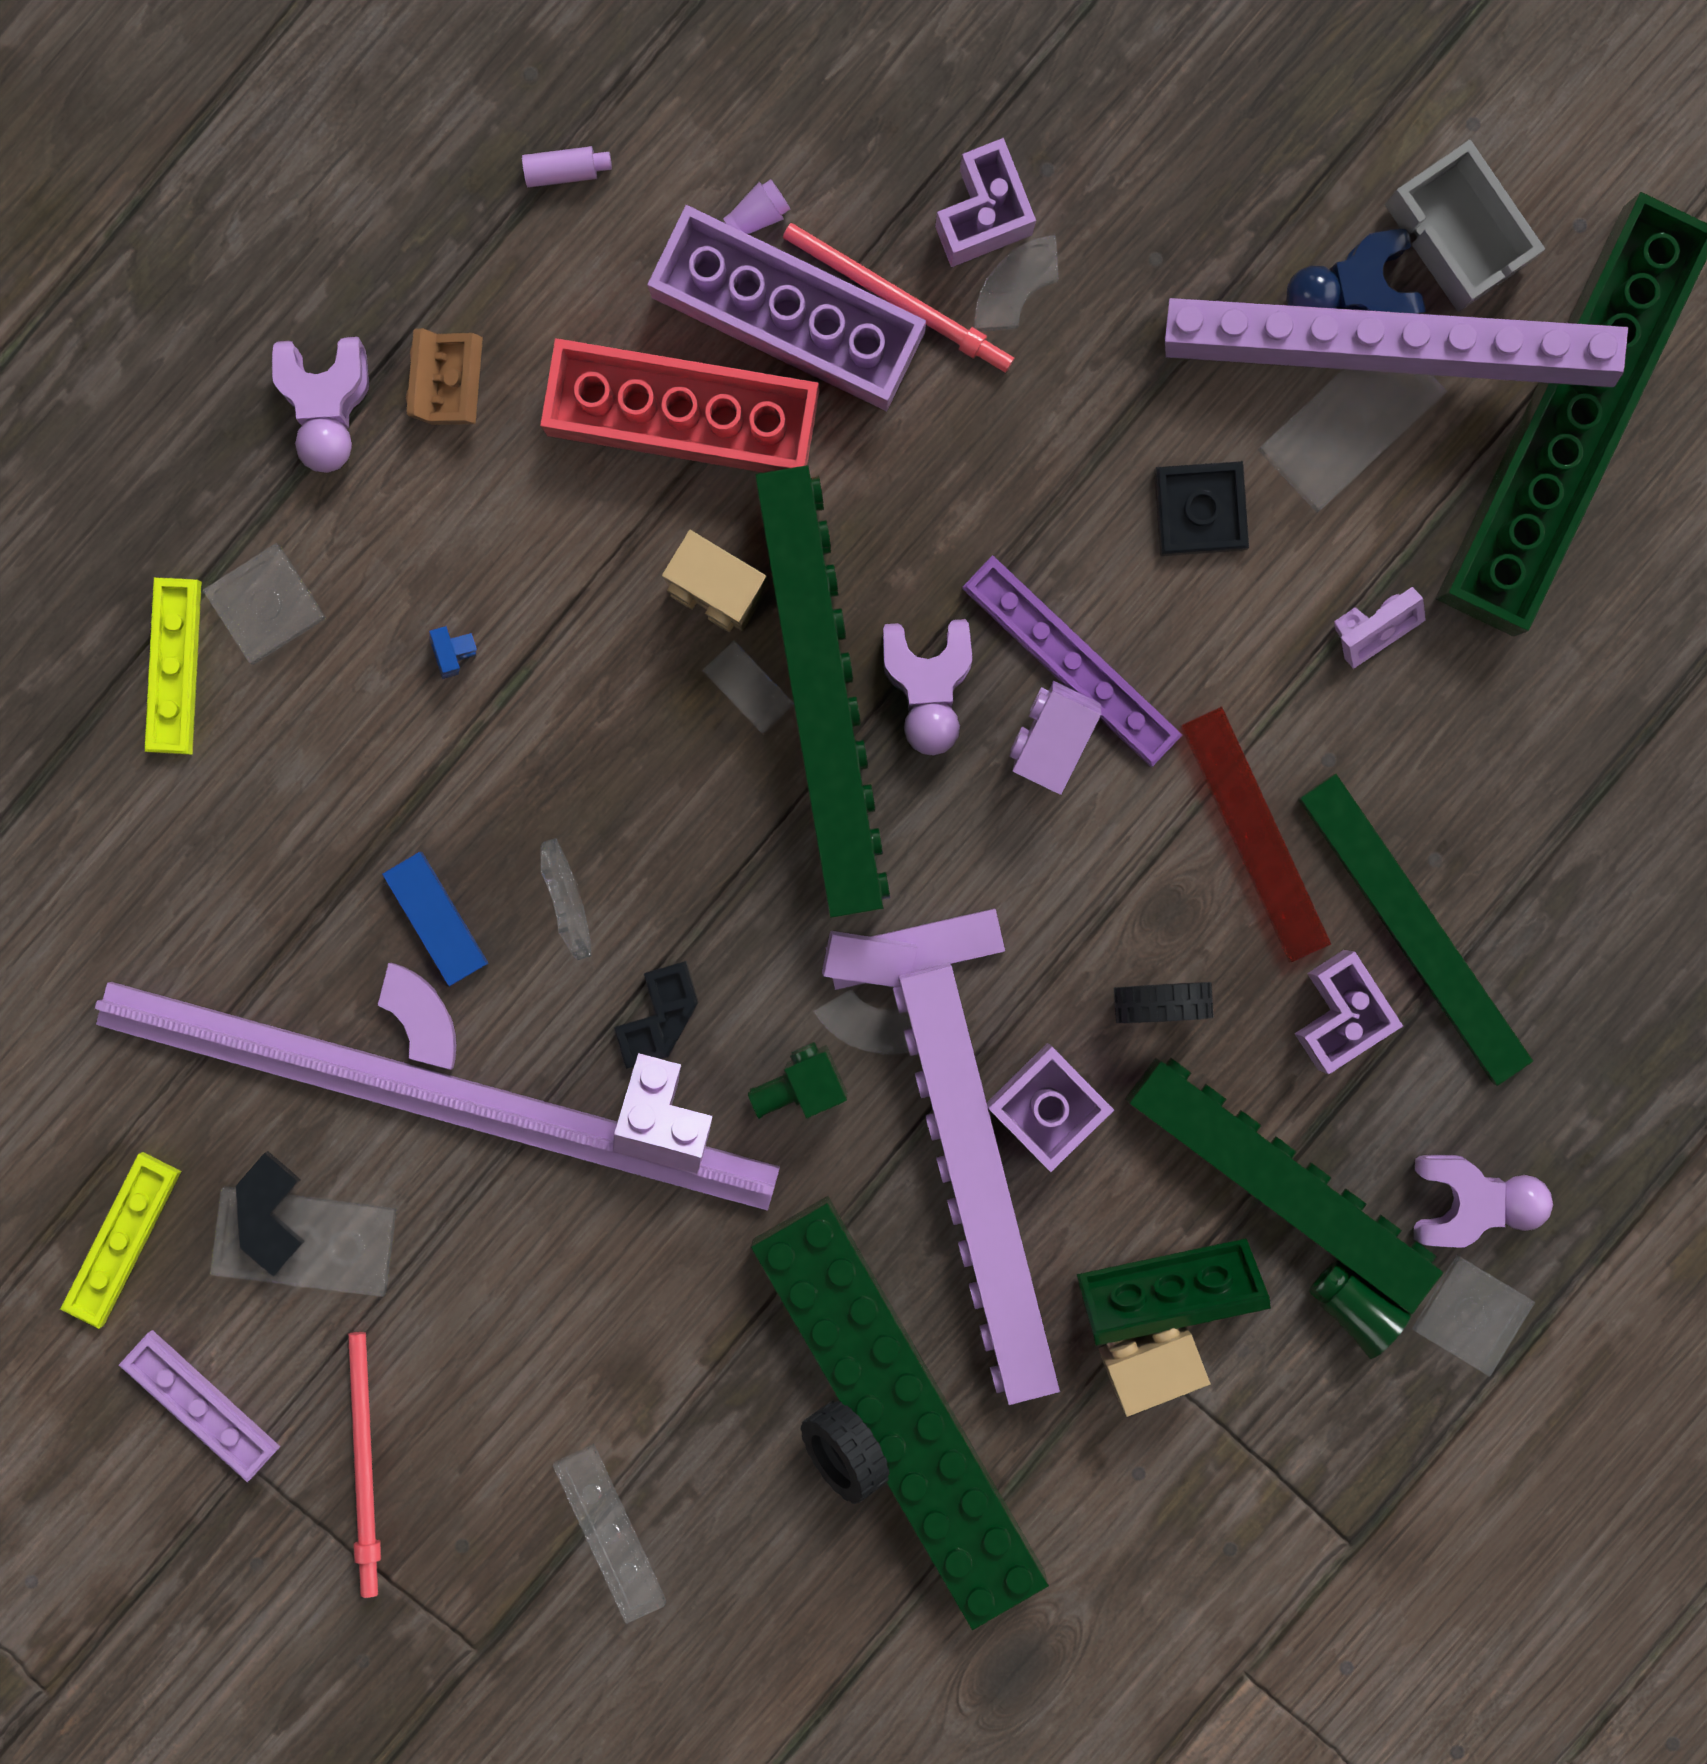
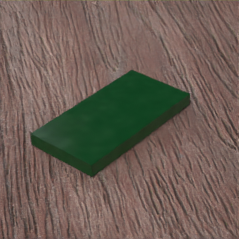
M1247 1238L1077 1274L1079 1289L1096 1346L1164 1332L1172 1328L1178 1329L1271 1309L1270 1297Z

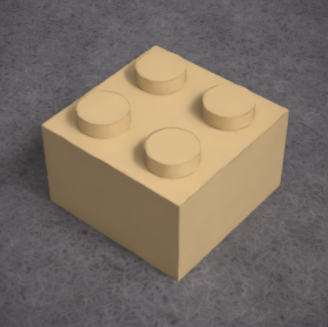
M692 530L688 531L662 574V577L669 586L667 591L671 594L670 597L693 610L696 604L707 610L705 615L708 616V620L727 632H731L733 627L744 631L770 588L766 575Z
M1186 1327L1172 1328L1164 1332L1107 1343L1105 1346L1098 1348L1115 1394L1127 1417L1211 1385L1192 1334Z

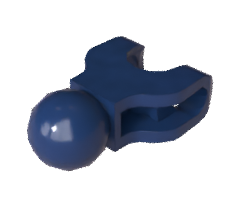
M1394 229L1369 234L1346 256L1344 261L1336 262L1330 269L1324 266L1311 265L1298 270L1290 279L1287 287L1286 302L1288 306L1423 314L1426 312L1420 293L1396 292L1387 285L1383 277L1384 263L1396 260L1403 255L1406 249L1411 247L1408 230Z

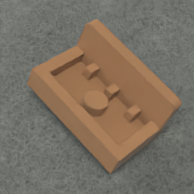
M424 328L414 329L410 349L409 388L406 394L407 415L409 417L431 425L476 424L483 337L474 333L435 334Z

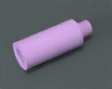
M592 146L522 155L527 188L597 179V171L612 170L610 152L594 153Z

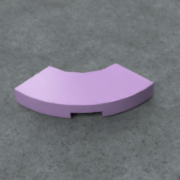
M388 963L378 1006L392 1012L404 1025L410 1041L409 1059L450 1070L453 1069L456 1058L455 1029L451 1015H449L444 1003L436 993L437 991L415 972L403 966Z

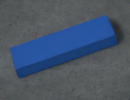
M423 852L416 853L382 874L448 986L454 985L489 964Z

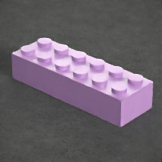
M685 205L647 284L653 299L885 411L888 410L925 334L926 320L688 205Z

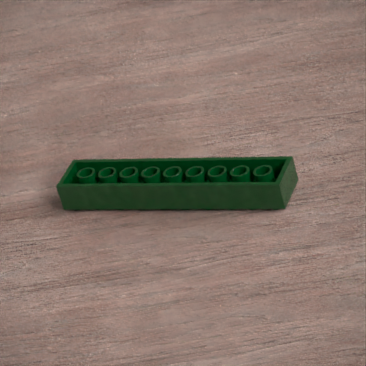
M1643 192L1638 193L1623 206L1568 323L1628 327L1624 372L1615 387L1538 383L1435 598L1436 600L1513 637L1529 631L1707 260L1706 222Z
M809 465L755 474L830 918L884 909L882 900L890 898V891L886 872L877 873L875 856L883 854L879 828L870 829L867 814L876 810L872 785H863L860 770L868 769L864 740L855 741L853 731L854 726L861 725L856 696L848 697L846 684L853 683L849 652L840 654L838 643L839 640L846 639L842 608L833 609L831 597L839 596L834 564L825 566L824 554L831 553L827 520L818 522L816 511L824 510L819 476L810 477Z
M829 1196L755 1237L751 1245L754 1254L839 1401L843 1405L850 1407L863 1420V1423L871 1430L874 1438L879 1443L881 1451L887 1460V1468L889 1469L887 1484L971 1629L978 1628L1049 1587L1044 1568Z

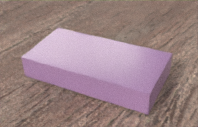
M830 931L822 973L824 977L898 987L901 986L899 975L913 972L918 948L916 944Z

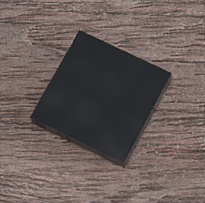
M1243 461L1166 466L1154 469L1160 556L1243 551L1249 549Z

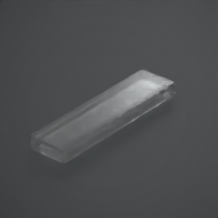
M592 1444L554 1462V1470L625 1623L627 1624L666 1606V1598L595 1445Z

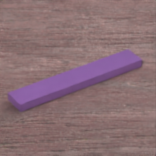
M993 555L962 587L976 603L1064 686L1101 703V716L1099 719L1150 767H1153L1182 736L1171 723Z

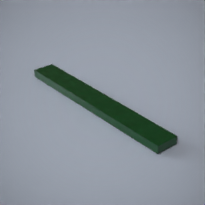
M1331 775L1299 797L1298 800L1493 1085H1500L1532 1063L1533 1059L1338 775Z

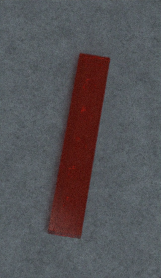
M1223 707L1181 725L1182 731L1288 961L1294 962L1331 945Z

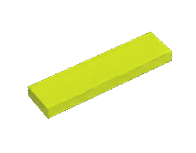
M154 577L145 752L193 754L202 584L199 580Z
M144 1152L137 1155L60 1310L98 1329L105 1325L182 1171Z

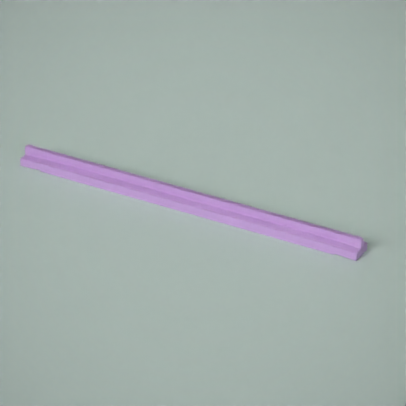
M114 982L107 983L103 999L97 1000L95 1009L100 1010L96 1025L764 1210L769 1208L780 1166L707 1146L705 1147L698 1174L613 1152L617 1121Z

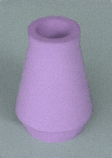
M770 179L763 185L759 181L732 212L723 219L727 225L750 234L783 220L782 215L789 211L790 207L777 186Z

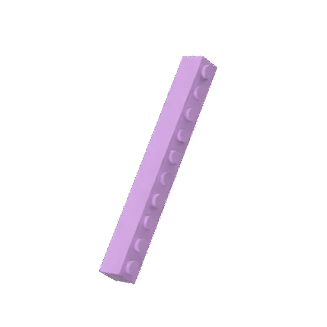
M1170 298L1165 352L1166 357L1615 387L1624 372L1628 327Z
M945 963L899 975L901 986L894 987L893 991L899 1014L908 1012L912 1028L904 1030L910 1056L919 1054L923 1071L916 1072L915 1077L921 1098L930 1097L934 1113L925 1116L932 1141L940 1139L943 1147L944 1156L936 1157L942 1182L951 1181L955 1198L947 1199L953 1225L962 1223L966 1240L959 1241L958 1245L964 1267L973 1265L977 1282L969 1283V1288L975 1309L984 1308L987 1324L980 1325L979 1327L985 1350H994L998 1362L997 1366L990 1367L996 1393L1005 1391L1009 1405L1058 1393L1060 1390L952 966L950 963Z

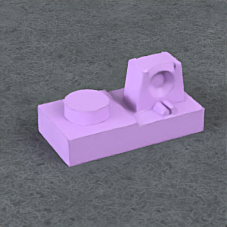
M1411 587L1401 595L1396 594L1389 597L1381 605L1380 609L1376 611V614L1370 618L1357 608H1353L1335 620V630L1341 638L1344 659L1354 669L1426 621L1423 598Z

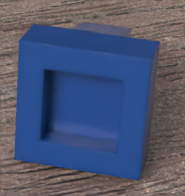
M447 626L429 631V640L442 679L459 675L460 667L458 661L476 656L477 648L472 633L450 639Z

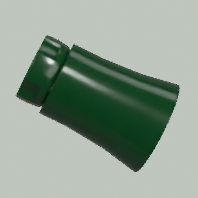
M1339 1261L1331 1263L1309 1289L1310 1294L1321 1302L1320 1306L1352 1336L1369 1359H1374L1384 1352L1402 1333L1411 1318V1313L1388 1300L1367 1284L1353 1270L1348 1271Z

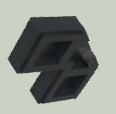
M687 961L644 973L656 1015L614 1027L626 1069L635 1066L638 1053L663 1059L672 1052L698 1004Z
M267 1151L236 1185L240 1249L274 1277L304 1244L305 1240L273 1213L301 1179Z

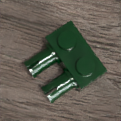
M815 1042L791 1052V1061L787 1062L784 1070L785 1073L782 1076L758 1087L750 1088V1092H748V1097L758 1119L794 1102L797 1106H801L807 1119L847 1101L848 1092L827 1045L817 1048Z

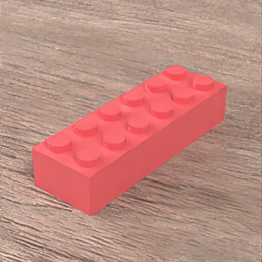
M555 338L540 426L549 437L765 473L807 465L819 398L818 382Z

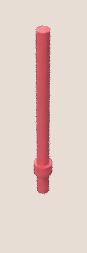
M790 223L785 230L783 239L887 302L926 320L927 326L960 345L959 350L974 359L978 356L1004 373L1008 371L1015 359L1013 356L986 341L987 335L973 327L970 330L966 329L795 224Z
M353 1332L348 1334L358 1532V1541L354 1543V1562L359 1564L360 1595L363 1598H370L378 1595L377 1561L381 1560L380 1540H377L375 1535L366 1332Z

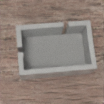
M1471 139L1399 187L1385 204L1401 229L1408 230L1409 235L1415 233L1417 239L1412 243V246L1457 312H1460L1488 293L1496 285L1501 284L1526 267L1545 250Z

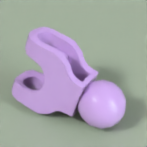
M359 337L342 338L338 342L335 363L328 371L312 374L305 372L303 357L292 341H278L273 345L272 352L273 383L295 408L296 419L302 425L298 430L295 442L298 457L305 466L314 471L329 473L338 470L349 459L352 448L350 434L346 429L349 428V414L363 400L369 390L366 350Z
M966 619L951 621L947 632V647L939 656L930 659L917 657L908 649L904 628L900 624H885L883 628L884 672L893 686L903 691L907 697L908 711L910 712L905 718L904 732L906 739L913 749L922 754L937 755L945 753L953 747L959 737L960 724L956 713L952 710L953 691L964 681L972 664L969 623Z
M1422 1155L1415 1159V1171L1417 1174L1429 1181L1448 1184L1452 1189L1454 1197L1451 1209L1443 1217L1421 1219L1416 1222L1414 1226V1240L1423 1245L1467 1247L1478 1240L1482 1233L1491 1227H1505V1224H1507L1511 1228L1521 1231L1533 1230L1543 1225L1551 1215L1553 1207L1551 1192L1545 1183L1536 1177L1521 1175L1512 1177L1506 1182L1500 1178L1484 1177L1475 1165L1458 1155Z

